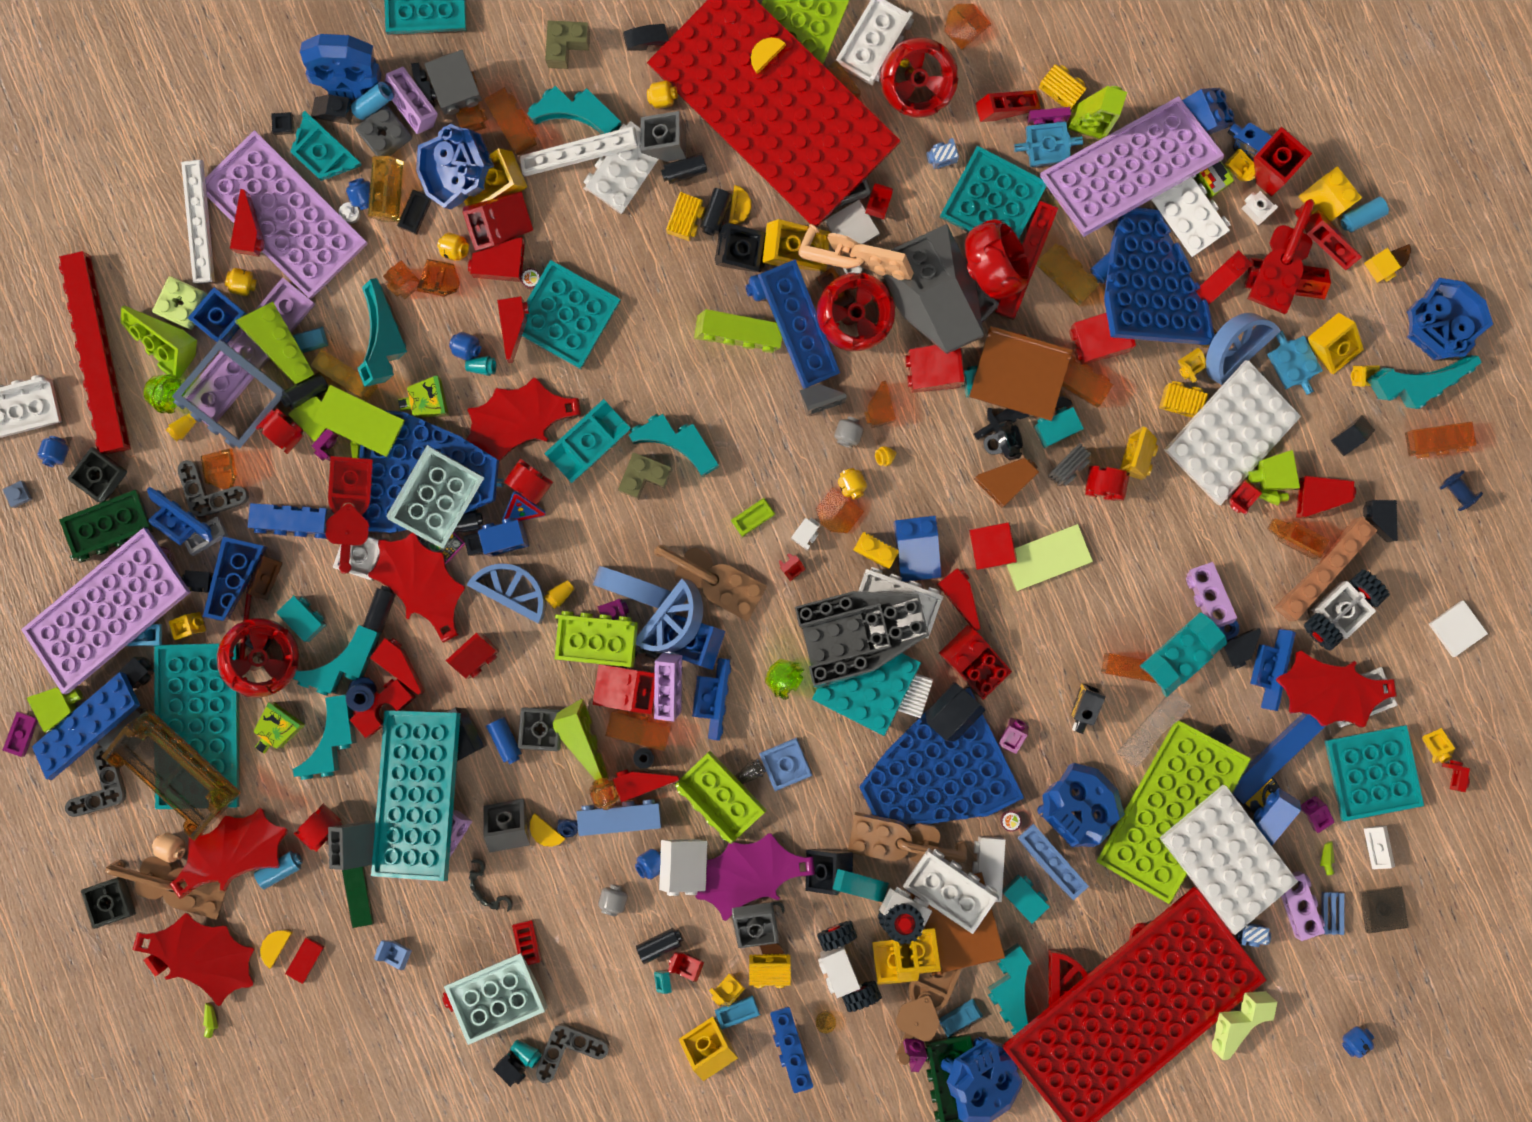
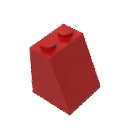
M1281 126L1253 158L1256 184L1272 197L1312 155V152Z
M1107 313L1075 322L1069 330L1071 340L1075 341L1076 359L1080 360L1081 365L1127 354L1136 347L1135 339L1113 338L1110 336Z
M937 345L909 349L908 355H905L906 368L909 367L910 375H907L908 388L911 387L912 393L960 388L964 383L961 348L946 354Z

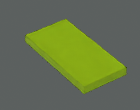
M330 385L312 422L388 457L405 420Z

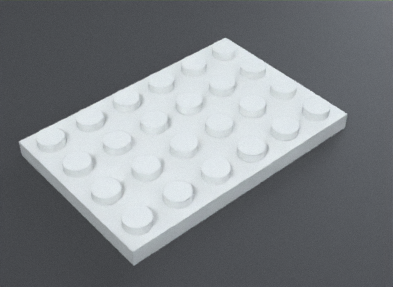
M1245 360L1170 442L1164 451L1217 505H1222L1248 476V471H1252L1259 464L1258 462L1270 452L1301 416L1252 363Z
M1225 785L1218 788L1160 837L1170 853L1234 935L1298 882Z

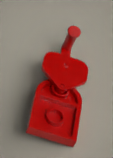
M1308 199L1300 208L1296 209L1295 215L1298 217L1294 228L1281 225L1274 230L1269 242L1272 252L1263 259L1247 299L1282 314L1288 312L1303 275L1302 260L1308 257L1313 244L1312 239L1306 233H1303L1315 202L1313 199Z
M330 456L328 504L334 515L326 522V538L332 544L341 545L339 565L341 574L349 573L352 568L349 563L350 546L362 545L368 539L369 524L362 514L365 513L370 503L373 459Z

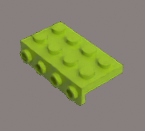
M562 611L561 615L555 614V619H558L555 660L634 667L638 622H631V617L619 616V620H612L610 615H600V618H593V614L581 613L580 617L574 616V612Z
M711 751L703 756L675 784L678 793L686 797L692 807L705 817L706 822L719 832L723 840L728 841L730 844L766 812V808Z

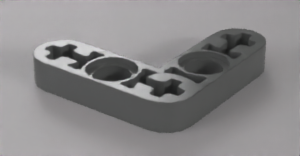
M185 460L178 465V474L188 507L194 516L206 517L243 505L249 499V492L240 486H234L207 495L197 464ZM187 465L189 467H192V470H190V475L193 478L196 477V479L186 481L187 479H190L189 474L184 472V470L187 469ZM196 483L199 486V491L197 494L192 495L189 488L192 484ZM237 491L243 493L240 497L241 500L236 498L229 499L228 497L237 495ZM218 496L224 498V505L222 507L215 506L214 501ZM198 504L210 505V507L203 508L202 513L196 511V508L199 507Z
M102 747L98 748L93 755L102 790L68 800L65 805V811L71 817L85 815L118 805L126 799V790L118 761ZM103 752L109 755L106 760L100 757L103 755ZM112 764L111 767L103 768V765ZM108 770H112L115 774V778L111 782L105 778ZM119 792L117 800L116 798L107 800L106 796ZM93 796L100 798L101 803L98 807H94L91 804ZM85 803L86 807L77 810L72 809V806L75 804Z
M558 1024L550 1035L538 1065L536 1077L541 1083L552 1081L566 1047L600 1060L608 1054L609 1044L602 1038L567 1024ZM564 1029V1034L567 1036H563L559 1044L552 1043V1040L556 1042L558 1038L556 1031ZM577 1036H583L586 1039V1044L583 1047H578L575 1044ZM590 1040H593L592 1045L598 1047L599 1044L603 1045L602 1049L605 1052L601 1051L600 1054H597L596 1048L591 1047L590 1051L586 1049L589 1046ZM550 1048L558 1049L559 1057L555 1059L550 1058L548 1050ZM547 1063H551L549 1069L551 1075H547L545 1078L541 1070H545Z

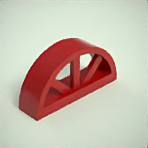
M1048 949V1007L1068 991L1060 989L1078 971L1082 979L1088 975L1085 969L1070 955ZM1060 959L1073 965L1061 979Z

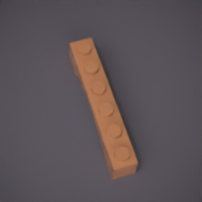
M1354 518L1341 532L1336 543L1322 560L1274 608L1289 622L1297 621L1378 530L1365 518Z

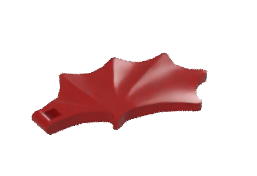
M532 378L525 386L519 389L506 390L496 388L487 403L479 407L467 409L472 423L470 434L466 440L498 459L500 463L515 447L528 441L538 439L548 442L549 440L545 437L544 433L556 421L580 416L579 398L568 399L554 395L545 389L537 378ZM571 404L572 412H567L566 405Z
M413 532L403 540L393 542L383 539L379 540V560L373 570L368 573L369 578L381 582L394 591L406 607L407 619L411 618L412 613H417L429 620L443 643L458 636L459 633L455 626V607L466 588L449 575L445 566L444 553L427 549ZM448 625L450 631L443 633L441 628Z
M1303 651L1296 652V659L1292 668L1286 674L1276 678V681L1285 689L1289 697L1290 714L1299 712L1309 714L1322 727L1335 721H1347L1360 728L1366 726L1375 706L1388 698L1397 697L1394 679L1372 680L1360 675L1355 671L1356 661L1351 662L1345 667L1324 664L1308 656ZM1383 685H1387L1388 693H1384Z
M258 808L252 815L244 818L224 816L219 825L210 833L189 837L187 863L177 878L170 883V886L178 898L181 899L203 884L219 882L220 890L225 891L230 882L242 874L256 869L279 868L278 846L288 830L269 822L262 808ZM185 881L188 886L183 889L180 884Z
M184 913L174 924L164 930L151 933L137 932L132 950L148 953L160 958L170 969V973L164 977L166 980L180 977L196 984L212 998L216 1006H220L224 999L234 990L254 985L249 974V960L254 948L243 946L236 942L230 935L226 925L215 927L202 925L195 921L189 913ZM144 938L150 939L148 948L142 947Z

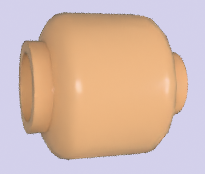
M169 832L157 836L152 844L154 855L168 863L181 859L185 853L184 840Z

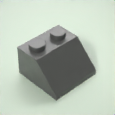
M680 111L641 117L640 151L642 154L666 162L686 159V124Z
M524 798L483 806L484 840L489 853L530 845V831Z

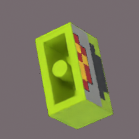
M1221 161L1196 174L1194 178L1198 184L1201 183L1208 192L1206 195L1209 199L1226 189L1234 181L1231 171L1225 168Z

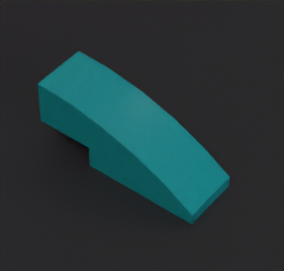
M838 869L833 890L883 903L889 883Z

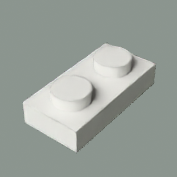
M1387 826L1364 828L1372 869L1395 867Z

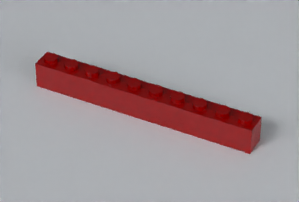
M80 251L59 256V270L64 277L63 289L69 301L67 302V309L72 316L71 328L77 340L75 341V348L81 359L79 367L85 379L83 380V387L88 393L87 406L92 413L91 425L97 437L95 439L96 448L100 453L107 455L131 450L91 255Z

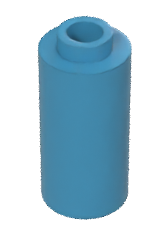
M384 82L376 84L351 104L353 115L360 120H366L393 99L394 95L391 88Z
M1377 197L1343 214L1340 221L1341 226L1345 231L1352 233L1388 215V205L1382 197Z
M290 851L278 858L279 868H265L255 871L254 877L258 885L265 890L300 870L303 863L301 856Z

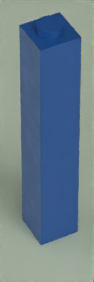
M1302 713L1249 763L1233 792L1236 800L1244 804L1324 727L1311 715Z

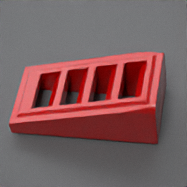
M533 919L513 924L512 928L517 954L522 953L525 959V955L534 953V957L525 959L528 965L541 962L542 957ZM525 928H529L530 930L529 932L519 934L518 931ZM531 936V940L521 942L520 938ZM533 945V948L523 950L524 946Z

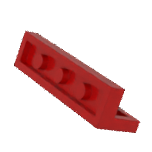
M1249 257L1248 260L1253 265L1248 268L1249 272L1245 280V288H1252L1259 268L1254 266H1261L1263 259ZM1303 265V275L1295 295L1325 300L1331 285L1329 269Z

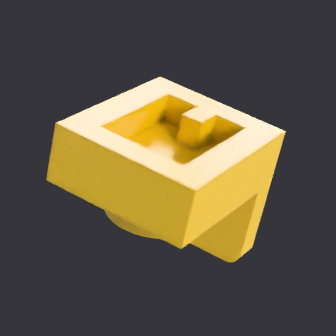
M200 612L185 614L169 621L174 641L206 631Z
M1442 728L1423 736L1422 740L1433 755L1432 762L1434 764L1439 761L1444 763L1452 758L1455 747Z
M729 973L716 989L711 988L709 992L713 995L712 1000L717 1005L730 1007L746 988Z

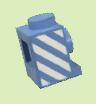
M953 138L949 139L948 144L944 142L938 143L931 148V151L926 152L929 164L933 165L934 169L957 163L959 158Z
M1249 923L1237 933L1236 940L1241 945L1246 946L1247 942L1249 946L1260 947V944L1267 945L1270 943L1271 933L1269 928L1263 925Z

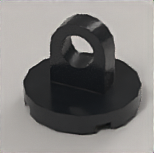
M1012 420L1002 421L999 424L998 432L987 436L984 440V448L989 454L1003 453L1008 460L1019 459L1022 455V452H1020V448H1023L1022 436L1017 425H1013ZM991 439H995L998 442L999 446L997 449L991 447Z

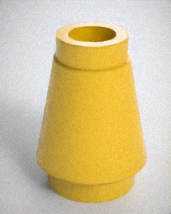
M188 413L168 424L169 427L165 430L177 442L180 439L183 440L197 421Z
M567 580L547 591L544 598L555 609L564 603L575 588Z

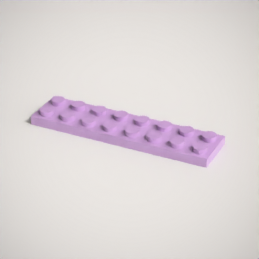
M282 277L256 310L273 301L292 333L314 307L315 303ZM242 328L227 343L260 370L270 359ZM220 351L183 397L218 422L253 380L254 376Z

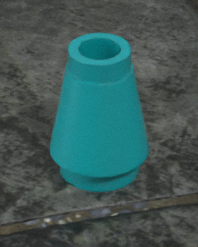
M490 356L465 361V370L467 372L486 376L496 373V359Z
M518 1039L510 1048L526 1067L534 1068L542 1056L539 1053V1049Z

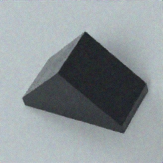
M1361 415L1330 441L1345 456L1367 441L1375 429Z

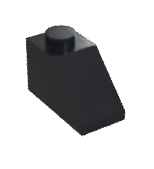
M330 94L315 97L311 117L351 125L353 117L352 101L347 97Z
M1371 500L1365 502L1363 516L1378 530L1376 533L1386 542L1398 541L1397 500Z
M1260 628L1251 629L1226 640L1227 644L1220 649V652L1227 667L1234 666L1235 669L1246 665L1245 661L1252 658L1261 634Z

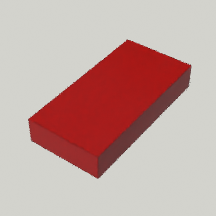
M306 937L285 974L304 984L325 946Z

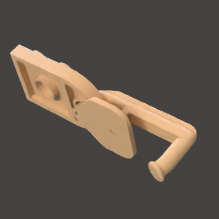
M813 224L809 225V229L799 248V255L803 259L845 269L861 266L867 270L874 271L878 275H891L898 280H911L914 274L906 254L863 245L848 236L836 233L828 235L827 238L835 252L810 247L816 233H819V229Z

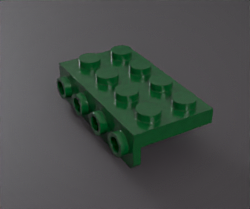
M138 490L127 492L59 519L72 553L69 556L70 560L78 561V563L90 560V556L95 554H106L110 552V548L115 546L120 548L143 528L148 529L150 533L153 532Z
M970 1034L925 1042L926 1061L929 1062L930 1069H926L928 1082H932L934 1089L930 1090L932 1103H936L937 1110L934 1111L935 1121L963 1122L958 1117L956 1098L951 1096L947 1084L950 1073L942 1070L941 1062L943 1059L946 1060V1058L954 1061V1059L973 1048Z

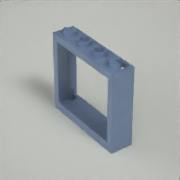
M219 339L172 397L175 399L173 402L178 407L189 409L192 412L190 415L198 422L203 420L209 425L207 428L215 435L220 433L226 438L224 441L232 448L237 446L240 449L256 430V426L281 400L282 391L285 389L227 343ZM219 350L276 394L239 439L182 396Z

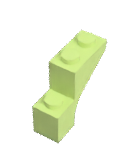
M1266 991L1245 993L1241 1004V1011L1219 1012L1215 1036L1212 1041V1050L1222 1060L1230 1059L1256 1025L1265 1021H1274L1278 1002Z

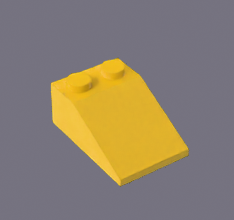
M498 148L490 154L494 167L490 168L487 172L484 183L485 190L475 197L469 196L464 201L466 206L520 192L527 188V184L512 151Z
M781 219L767 223L763 263L780 266L796 260L799 269L827 271V264L803 259L799 255V248L809 226ZM819 229V233H816L810 247L829 251L830 242L827 237L831 232Z
M1141 427L1129 435L1120 470L1127 471V473H1130V477L1140 480L1150 476L1153 467L1150 464L1152 456H1156L1158 451V445H1156L1157 438L1147 427Z

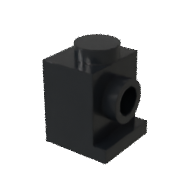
M185 570L182 580L187 587H190L192 592L209 593L214 573Z
M511 1050L493 1068L509 1087L514 1083L518 1085L526 1077L523 1064L517 1058L513 1059L511 1057L513 1054Z

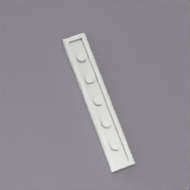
M632 126L521 155L522 174L526 177L638 148L636 129Z
M183 161L181 164L193 283L215 282L204 161Z

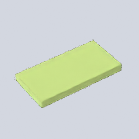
M1077 524L1015 548L1017 562L1006 564L1016 591H1019L1093 561Z

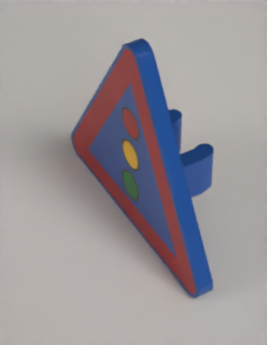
M515 491L511 496L502 520L514 517V519L524 521L545 516L546 513L542 508Z

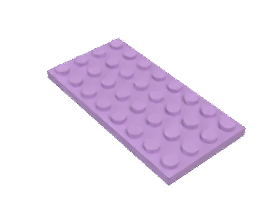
M1178 96L1041 172L1040 177L1079 232L1085 237L1223 160L1224 154Z
M255 130L205 178L207 197L233 223L235 221L240 189H244L251 195L264 239V249L262 252L310 300L368 244Z
M143 528L21 630L62 694H68L191 592L150 531Z

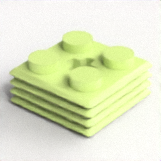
M169 276L152 312L192 330L195 324L188 317L207 296V293ZM178 301L184 302L183 305H178Z

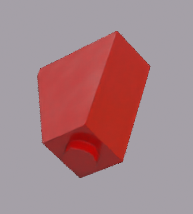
M516 238L472 253V260L469 259L468 271L473 278L522 282L525 241L523 238Z
M1311 476L1300 478L1296 518H1304L1352 502L1356 496L1355 481Z

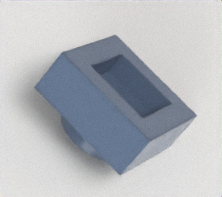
M19 481L2 489L11 508H16L32 500L24 481Z

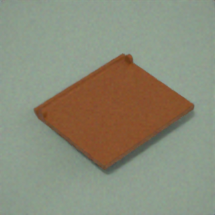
M990 326L969 397L1052 421L1073 350Z
M982 872L975 873L974 875L980 879L979 882L986 886ZM910 892L911 897L914 900V898L917 896ZM928 905L932 912L924 929L935 928L941 967L940 971L932 972V976L1005 958L992 907L972 934Z

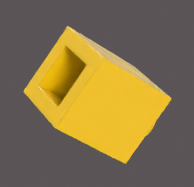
M1388 247L1364 263L1377 283L1383 279L1386 282L1397 275L1395 271L1401 268Z

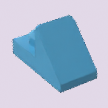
M162 624L149 626L126 646L154 647L162 645Z

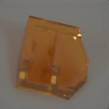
M957 4L948 12L944 32L962 51L991 26V22L974 4Z
M427 259L417 291L443 297L456 293L459 289L460 281L454 264Z
M232 448L201 456L206 484H211L223 490L234 486L237 473Z
M833 487L816 508L822 526L830 532L845 534L849 533L864 513L853 501Z

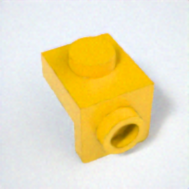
M1237 149L1224 165L1239 181H1251L1255 178L1254 162L1242 149Z
M1199 348L1178 360L1181 367L1179 369L1181 376L1185 380L1188 378L1193 383L1197 381L1195 374L1206 368V358Z
M1353 365V371L1351 372L1352 386H1371L1367 379L1380 370V365Z

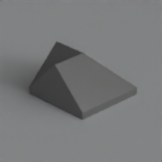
M821 384L800 390L807 416L844 404L847 399L845 393Z

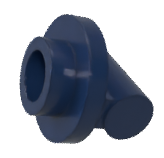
M558 820L557 830L559 834L564 837L575 836L578 832L577 820Z

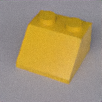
M1338 166L1298 196L1303 203L1308 199H1313L1315 203L1311 214L1319 210L1330 221L1334 220L1362 198Z
M1339 312L1308 337L1313 353L1333 375L1364 350L1356 322Z
M713 1016L679 1038L692 1070L702 1081H705L738 1059L730 1041Z

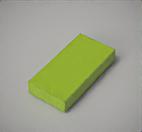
M765 498L734 517L731 522L741 537L773 517L775 513Z

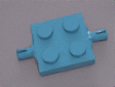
M1066 122L1026 126V142L1014 144V152L1026 151L1029 156L1030 167L1056 165L1070 157L1071 146L1083 145L1082 136L1070 138Z
M1283 330L1276 335L1280 346L1267 355L1285 390L1295 385H1302L1306 395L1314 392L1309 380L1323 370L1305 336L1288 341Z

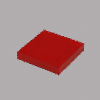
M1010 522L969 530L977 570L1017 562Z

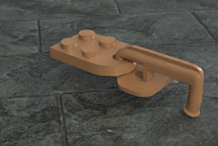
M658 545L654 549L656 556L664 557L678 565L674 574L677 583L682 578L692 581L698 589H702L704 596L709 601L747 622L767 588L766 585L726 564L713 566L711 556L698 548L689 549L684 557L670 551L663 545Z
M859 812L854 814L848 847L849 852L888 861L900 860L908 855L912 861L919 862L927 849L930 848L931 850L937 849L942 852L946 860L964 863L967 860V844L964 841H959L956 844V850L938 847L940 831L933 825L918 823L909 829L903 822Z
M154 856L148 857L142 862L139 872L124 868V863L121 860L114 861L105 869L107 874L135 881V891L141 897L156 900L163 896L165 902L173 908L216 920L219 917L227 889L225 891L220 890L219 882H212L195 888L185 897L179 899L170 883L177 878L184 867L173 870L170 863ZM185 881L180 884L183 889L188 886Z
M962 968L933 976L932 972L919 973V980L909 983L908 993L911 1001L901 1006L896 1017L898 1029L905 1032L895 1055V1060L899 1064L907 1065L910 1061V1057L905 1053L903 1041L905 1038L914 1039L915 1037L922 1041H929L935 1036L940 1024L936 1011L941 1010L948 1003Z

